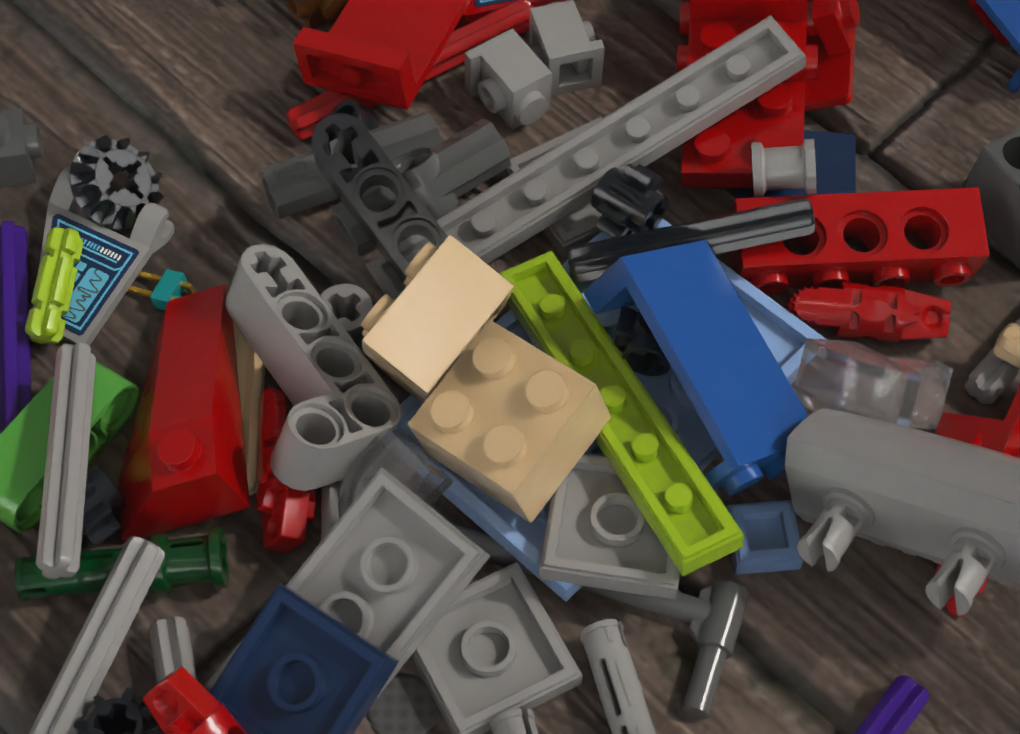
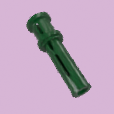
M222 527L211 528L208 535L168 539L164 533L153 534L151 538L146 539L160 547L165 554V558L149 588L152 593L156 592L158 595L170 594L172 587L213 583L216 589L228 587L229 557L226 537ZM122 548L81 551L80 567L77 573L72 577H59L55 580L43 576L42 570L36 565V556L18 557L14 566V582L16 592H19L18 598L20 601H29L52 596L101 592Z

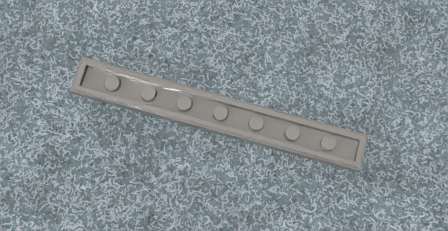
M770 15L436 220V222L447 236L451 234L488 264L589 202L596 185L611 168L616 167L624 172L629 163L634 167L638 164L644 167L804 69L806 67V55ZM412 235L400 243L398 250L406 260L411 262L418 252L430 241L426 237ZM382 254L365 264L383 295L387 294L396 300L406 287Z

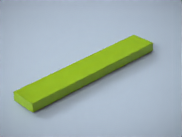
M552 250L500 272L501 276L514 285L507 304L534 346L597 385L611 419L601 429L595 441L606 458L609 459L614 471L682 577L743 548V532L626 359H622L623 355Z

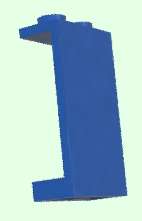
M701 240L620 257L583 293L595 314L619 309L622 306L636 305L724 459L722 463L704 475L714 491L724 487L728 496H732L760 481L764 477L763 473L766 474L769 481L786 475L785 455L787 437L808 417V414L707 241Z

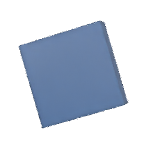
M792 500L727 505L726 509L744 534L743 548L731 553L735 575L801 569L804 560L797 550V543L800 537Z

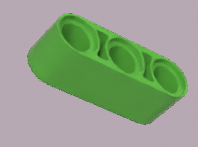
M96 361L88 466L126 424L133 414L139 399V388L134 383ZM54 376L0 434V521L18 533L27 532L40 522L41 510L39 505L42 504Z

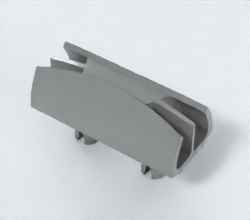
M827 408L820 409L809 415L787 437L785 470L793 509L804 521L813 523L806 535L797 543L799 555L809 565L813 566L824 554L827 572L834 571L840 564L841 557L855 536L870 540L872 543L881 546L886 545L901 550L903 553L913 556L917 555L930 559L934 563L941 564L936 575L926 585L925 590L928 599L940 610L955 594L958 616L965 615L972 607L973 600L986 578L1020 590V458L922 430Z

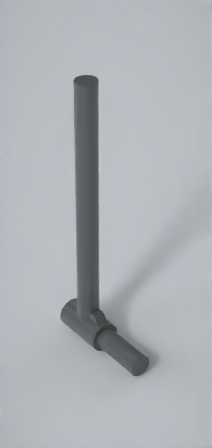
M450 522L490 555L487 561L505 567L518 562L524 573L534 575L487 533ZM721 580L701 590L699 598L677 591L676 600L582 586L579 590L690 624L689 633L696 643L695 646L699 652L682 705V711L691 716L707 719L725 659L731 658L750 596L749 591L737 583Z

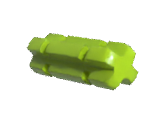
M54 227L47 233L43 251L47 252L48 255L41 258L31 303L35 304L36 307L29 310L25 325L26 334L35 343L55 345L63 337L66 320L61 319V316L66 315L69 311L78 270L73 267V264L80 261L84 244L79 232L75 229Z

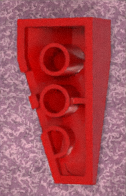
M225 283L167 302L118 479L119 493L125 501V505L120 508L121 538L124 541L131 536L146 538L153 534L167 532L250 508L233 320L225 307L229 291Z

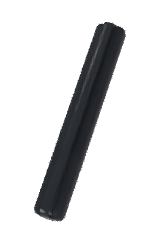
M801 198L572 246L568 249L567 253L568 264L573 280L580 283L598 279L623 256L701 240L707 241L715 255L811 235L815 232V216L809 199Z

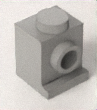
M574 0L554 2L530 8L529 47L552 72L551 96L601 86L605 47L602 39L596 40L591 22H582Z
M513 28L465 52V91L471 98L479 94L484 106L493 114L498 112L512 130L521 125H529L536 122L545 112L550 110L552 72Z

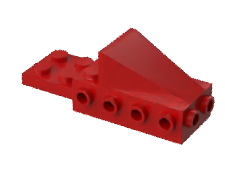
M681 1L680 36H689L688 44H678L677 73L770 15L806 55V67L683 143L682 187L753 188L751 143L761 142L764 148L802 145L804 141L805 80H817L818 44H806L807 36H818L817 29L812 21L813 1Z

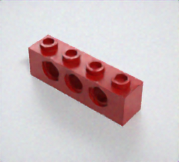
M979 187L736 198L730 212L734 213L801 198L809 199L813 207L815 232L811 235L787 239L802 243L807 248L809 254L797 255L790 252L783 244L785 240L730 251L731 269L766 295L778 294L786 291L789 287L813 286L814 289H817V287L838 288L840 281L860 284L873 283L874 287H903L909 284L910 281L933 280L937 286H956L966 283L973 278L990 256ZM905 234H913L920 237L926 243L928 249H919L912 246L907 241ZM854 237L861 240L867 246L868 252H858L851 249L846 244L844 238Z

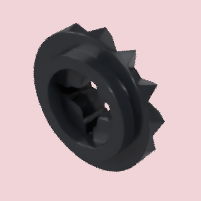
M104 135L84 145L76 153L70 166L69 181L75 201L90 219L109 229L131 230L134 228L140 211L146 204H159L164 198L159 192L158 185L163 173L153 170L148 161L150 152H139L131 146L130 138L115 140ZM126 170L129 173L127 176L129 180L125 183V188L107 195L105 191L110 187L109 183L114 177L113 174Z

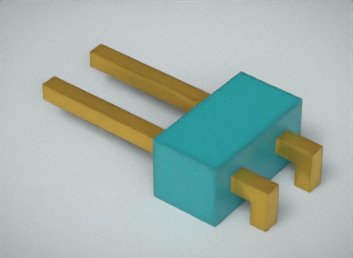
M166 269L162 276L142 271L138 274V278L158 282L154 291L130 286L127 291L150 297L154 307L164 311L167 302L181 297L185 289H187L189 294L195 293L193 285L188 283L184 273Z

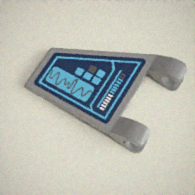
M69 166L65 167L58 176L48 202L40 262L43 256L48 255L43 249L47 233L52 228H72L79 232L84 244L80 261L73 264V267L78 270L69 311L66 315L61 316V319L66 320L61 340L72 345L84 342L90 346L151 255L171 239L174 234V224L167 220L169 211L155 203H148L142 208L130 238L76 215L82 210L75 201L71 191Z

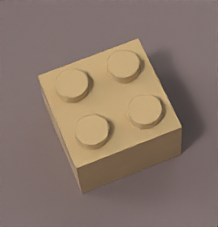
M451 234L439 248L428 242L404 271L407 278L403 283L406 288L396 300L385 294L374 305L360 325L364 328L362 332L364 336L362 346L365 357L422 404L489 319L493 321L505 307L514 288V285Z
M489 319L407 425L429 456L529 523H532L599 435L601 429L611 419V416L594 382Z

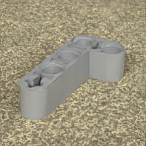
M261 244L247 248L239 260L226 297L225 307L229 316L293 404V408L287 416L270 456V467L273 474L286 486L292 489L307 491L372 469L380 461L401 418V407L396 397L295 261L285 251L275 246Z

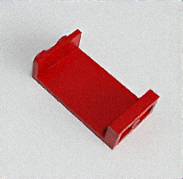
M349 0L329 33L302 27L293 41L303 81L305 84L408 110L471 0Z

